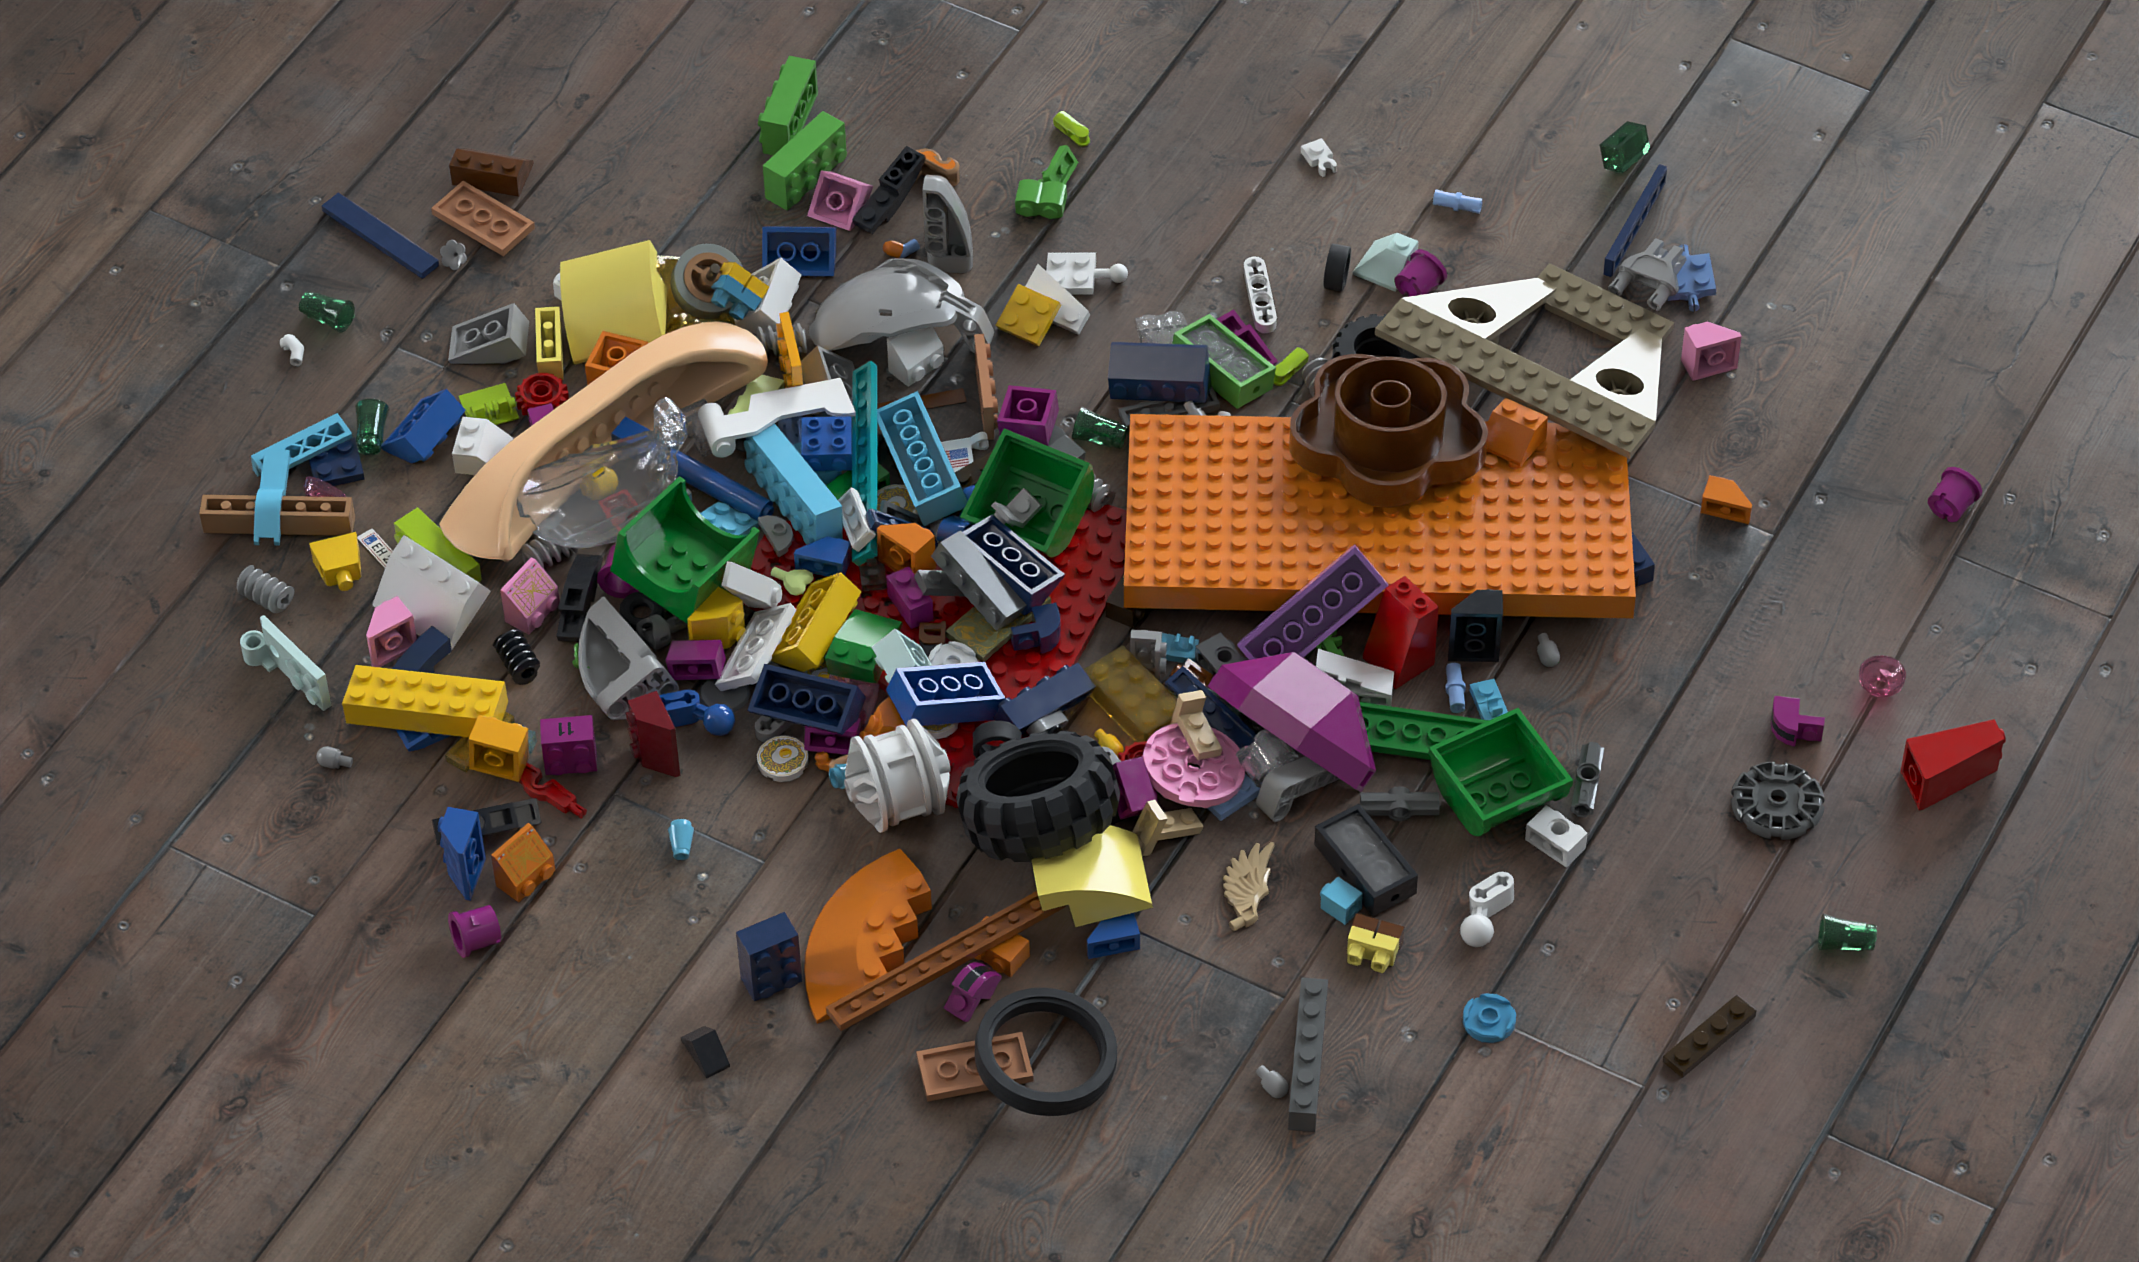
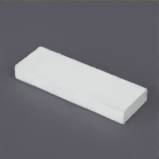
M851 487L838 501L842 505L843 526L851 546L859 552L876 534L869 528L865 517L867 512L858 491Z

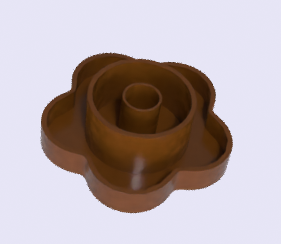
M1349 354L1329 360L1318 370L1314 381V397L1302 403L1291 417L1289 449L1295 462L1302 468L1317 475L1339 479L1345 489L1359 501L1377 507H1398L1417 500L1433 484L1459 482L1475 475L1483 467L1486 460L1488 430L1483 418L1468 406V381L1465 375L1454 365L1433 358L1407 359Z

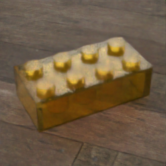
M1123 645L1083 669L1096 685L1090 697L1135 742L1148 741L1157 730L1171 724L1177 699Z

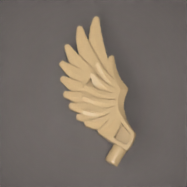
M1273 842L1265 846L1260 853V844L1256 843L1248 859L1245 850H1241L1239 861L1232 858V868L1230 866L1226 868L1228 876L1225 875L1223 877L1225 882L1223 884L1224 896L1228 898V903L1234 906V911L1238 918L1229 922L1230 928L1233 931L1244 926L1249 927L1258 920V904L1261 899L1269 894L1267 881L1271 871L1270 868H1267V864L1274 849Z

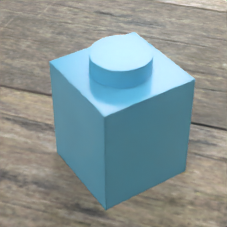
M1339 877L1331 884L1327 883L1320 892L1321 909L1344 925L1362 909L1363 893Z

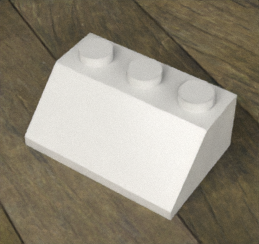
M782 258L751 274L768 285L769 289L755 311H748L743 320L733 318L732 325L755 334L757 327H761L764 333L767 326H771L773 331L776 330V324L780 323L779 313L788 312L791 308V301L799 288L798 283L801 278V274Z

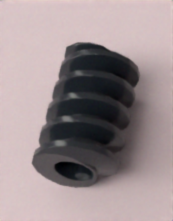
M514 629L499 635L494 640L493 646L513 681L519 685L531 683L538 675L540 661L536 658L521 630Z

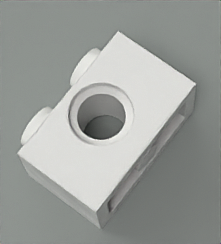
M1546 805L1527 823L1525 840L1567 868L1586 849L1588 833L1580 825L1572 823L1559 811H1554Z

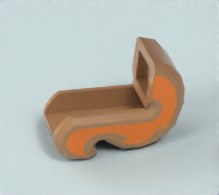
M926 148L916 150L926 156L916 181L922 174L924 176H942L948 180L952 187L959 183L960 168L957 160L948 157L947 161H942L939 153Z

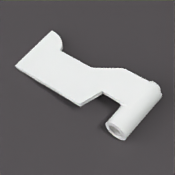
M841 378L753 394L750 398L748 411L724 415L718 404L707 403L699 409L698 418L713 455L723 458L734 452L736 447L735 439L755 436L781 419L822 411L835 417L856 416V413Z

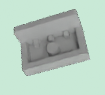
M1131 630L1130 637L1131 670L1155 671V682L1160 683L1161 674H1166L1167 643L1162 642V632Z

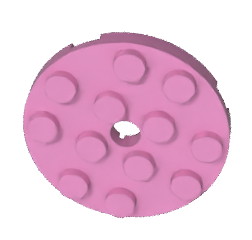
M1176 723L1165 726L1151 735L1146 743L1142 757L1152 786L1164 798L1187 806L1209 808L1229 801L1241 789L1246 770V763L1241 750L1228 736L1211 728L1222 747L1221 756L1197 760ZM1188 763L1198 764L1200 769L1191 765L1188 766Z

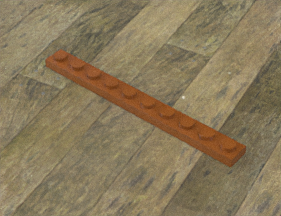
M1036 891L828 1005L826 1013L839 1030L843 1031L1062 910L1066 905L1043 911Z

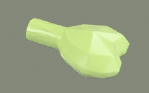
M774 567L771 571V576L782 580L785 589L793 595L803 594L806 585L810 584L814 579L813 574L808 570H792L787 572Z

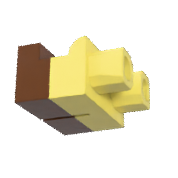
M1356 913L1348 936L1347 962L1358 966L1361 965L1363 958L1372 960L1371 968L1374 971L1384 973L1388 966L1394 965L1396 954L1404 942L1405 927L1386 921H1381L1379 926V919Z

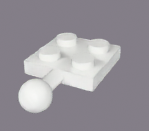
M1048 253L1046 272L1071 295L1093 294L1095 278H1110L1115 283H1121L1128 276V270L1122 264H1115L1110 269H1096V253Z

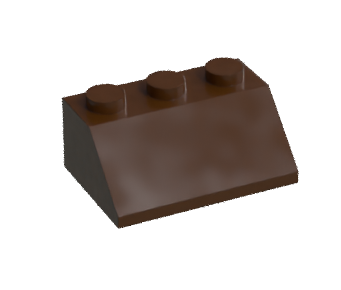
M456 148L449 164L452 185L457 186L462 181H465L479 190L519 197L534 162L533 160L467 148Z

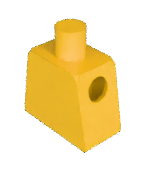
M356 532L309 543L313 563L327 586L338 585L341 591H348L353 587V581L361 578L360 550Z

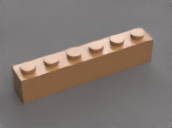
M203 495L199 513L203 533L254 534L256 496ZM282 497L280 511L281 534L341 536L353 533L355 512L352 497Z

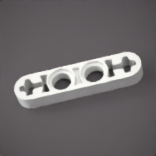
M1249 257L1244 262V278L1256 330L1261 333H1271L1276 329L1277 316L1264 260L1259 257ZM1253 267H1256V270H1258L1257 274L1255 275ZM1260 283L1263 284L1264 287L1261 289H1256L1252 287V285ZM1258 301H1265L1268 305L1258 306L1256 303ZM1264 315H1266V318H1267V322H1268V323H1265V322H1264V320H1263V316H1264Z

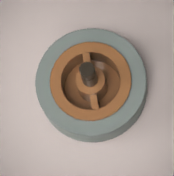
M700 244L691 247L681 255L672 271L670 285L675 301L688 314L701 319H716L729 313L733 303L728 301L725 308H720L713 304L711 299L715 290L711 287L718 281L722 273L720 269L724 262H736L743 267L739 259L731 251L715 244Z

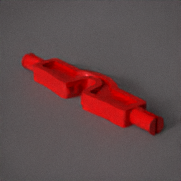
M526 763L519 783L522 784L524 791L530 797L536 798L539 801H547L565 814L571 811L579 818H583L586 815L587 809L577 804L576 796L566 790L555 779H551L543 785H537L543 778L542 772L539 768Z

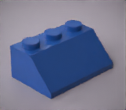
M762 227V268L782 258L798 271L801 276H834L836 227Z
M447 389L422 398L380 448L411 464L420 460L424 462L434 453L432 449L448 437L446 434L448 430L455 428L461 422L460 417L466 410Z
M447 807L444 817L441 816L438 822V832H441L442 836L440 846L444 848L443 862L447 865L448 875L465 900L471 901L486 860L479 814L474 811Z

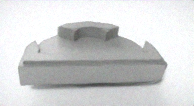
M767 515L758 517V524L777 556L780 557L786 554L793 541L791 526L786 520L777 516Z

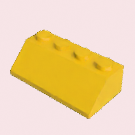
M841 572L811 583L796 607V612L791 619L792 622L786 628L782 641L774 650L771 661L801 672L820 667L825 660L824 655L830 648L834 636L845 623L849 612L857 606V599L861 591Z

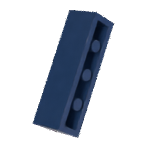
M1079 663L1071 667L1065 665L1055 673V676L1051 678L1045 676L1037 682L1035 687L1030 688L1028 686L1022 689L1017 694V697L1012 700L1010 697L1004 699L998 704L997 707L999 709L993 718L995 721H1005L1017 726L1022 736L1027 733L1028 727L1037 720L1057 711H1062L1063 713L1088 699L1096 685Z

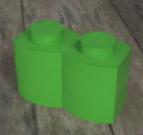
M1032 179L1020 180L1015 199L1016 213L1026 217L1040 215L1049 219L1063 217L1067 199L1066 184L1055 181L1043 183Z

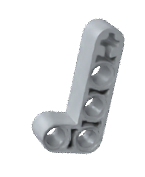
M1304 756L1270 771L1265 776L1256 799V805L1271 820L1278 822L1288 814L1294 798L1335 782L1339 778Z

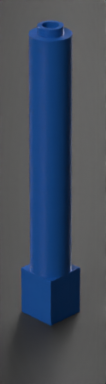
M626 416L611 433L612 448L637 461L639 458H642L653 465L664 463L669 468L671 475L677 478L679 476L682 477L689 485L741 513L748 514L757 521L758 517L772 516L774 508L772 507L773 502L651 436L650 429Z

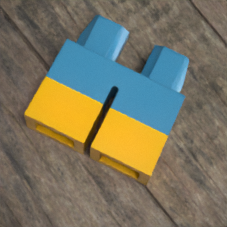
M724 262L720 269L722 273L718 281L711 287L715 290L711 302L720 308H725L728 301L732 302L733 306L729 311V315L736 320H743L748 311L756 310L769 286L754 275H751L750 272L736 262Z

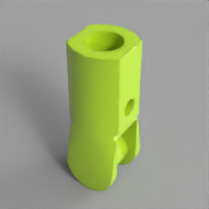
M1065 111L1055 115L1053 123L1056 128L1070 137L1078 146L1085 147L1089 145L1090 138L1087 127L1078 123Z
M1297 347L1282 362L1276 365L1273 384L1276 386L1284 385L1292 375L1308 362V353L1304 349Z

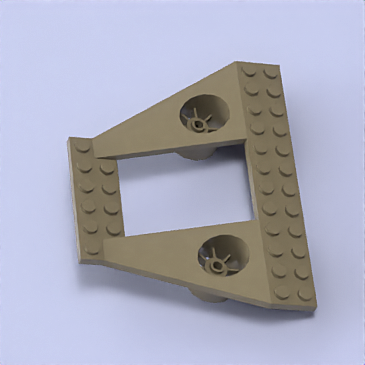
M1549 263L1537 278L1401 298L1375 328V335L1421 358H1433L1448 362L1457 367L1468 381L1503 398H1508L1546 415L1548 420L1630 459L1655 429L1661 345L1674 329V322ZM1545 303L1546 310L1618 345L1573 378L1568 379L1500 346L1499 336L1502 332Z

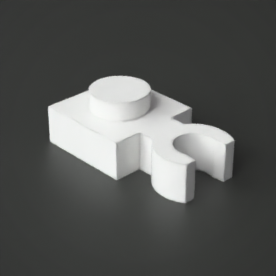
M1322 138L1301 146V153L1311 167L1318 165V172L1322 177L1326 176L1325 168H1330L1333 173L1336 172L1337 164L1333 160V153Z

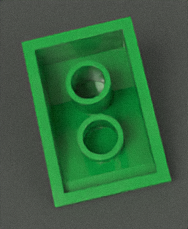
M854 609L834 636L826 654L825 660L828 674L876 687L883 669L876 663L875 658L877 656L872 647L892 630L897 629L900 631L903 625L902 622Z

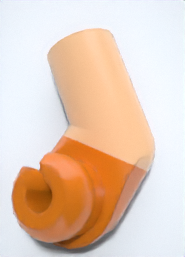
M824 751L818 752L815 755V764L820 770L829 772V769L833 768L835 764H847L848 755L845 754L837 759L829 758L828 753Z

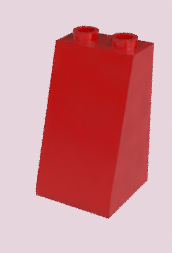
M1406 576L1385 588L1363 653V659L1368 664L1394 671V689L1399 688L1435 664L1438 606Z
M1995 719L1906 739L1901 773L1919 810H1924L1998 771L1999 762L2002 759V747L2006 742V737L2003 729H1999Z

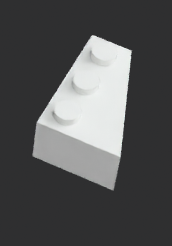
M1318 649L1316 667L1356 693L1359 702L1391 706L1394 671Z

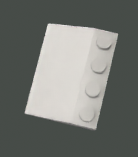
M403 535L389 557L373 606L377 607L383 602L398 596L413 615L416 634L421 636L433 626L450 638L451 649H453L491 591Z

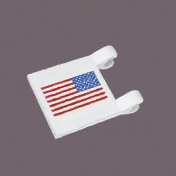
M979 432L969 438L941 442L954 472L974 462L972 448L985 450L989 447L986 432Z

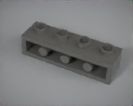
M961 530L940 542L931 555L936 564L942 568L952 582L963 592L996 631L1016 620L1026 607L1024 601Z

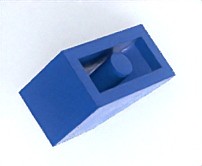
M828 536L796 549L794 552L795 570H808L813 574L827 577L839 572L845 575L852 559L850 541Z
M1130 913L1102 920L1087 939L1088 959L1139 950L1140 932L1135 914Z

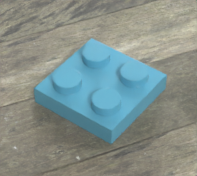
M719 501L700 513L717 528L734 535H747L753 527L758 529L759 525L758 521L751 518L748 514L741 513Z

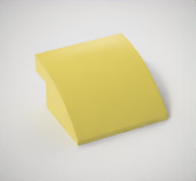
M650 240L560 262L563 317L574 364L587 362L602 331L647 341L648 343L665 335L667 287L656 270L657 251Z
M1110 825L1102 834H1095L1091 842L1078 849H1069L1062 852L1063 855L1049 859L1044 857L1032 859L1037 893L1042 910L1045 911L1069 905L1075 927L1153 908L1137 834Z

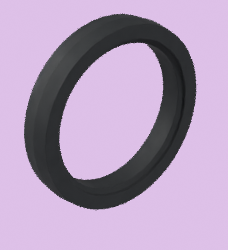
M1029 988L1016 991L1001 998L986 1012L976 1034L975 1063L986 1087L1005 1104L1033 1115L1062 1116L1087 1108L1096 1102L1107 1090L1116 1069L1117 1042L1114 1031L1106 1017L1087 1000L1059 989ZM1029 1012L1056 1013L1076 1021L1089 1032L1098 1047L1100 1064L1093 1076L1076 1088L1061 1092L1037 1091L1020 1085L1003 1072L994 1057L992 1039L998 1029L1015 1016Z

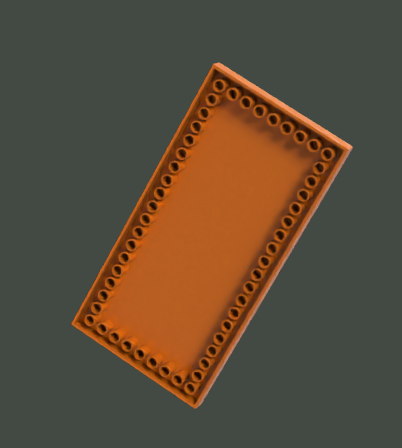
M1130 414L1124 608L1276 611L1355 544L1388 585L1406 576L1438 606V614L1451 615V609L1474 591L1491 589L1502 590L1503 616L1634 619L1636 593L1627 458L1559 424L1548 422L1545 441L1521 466L1486 451V460L1483 467L1470 478L1454 483L1433 484L1420 498L1403 506L1377 507L1361 502L1353 497L1339 479L1314 474L1295 462L1289 449L1291 417ZM1385 589L1357 613H1377Z

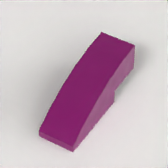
M1234 309L1216 319L1272 365L1277 364V359L1250 324L1246 326Z

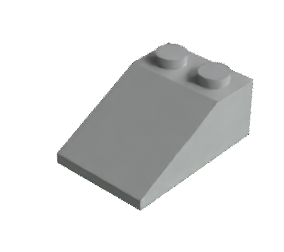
M515 303L452 326L448 361L451 364L507 363L526 356L529 320Z

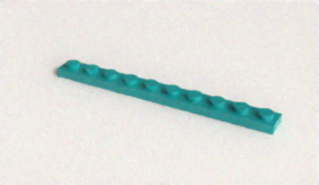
M872 361L854 370L852 376V405L856 416L852 417V488L858 491L866 512L869 508L877 510V365ZM874 531L876 536L859 552L852 548V562L860 566L877 556L876 531Z

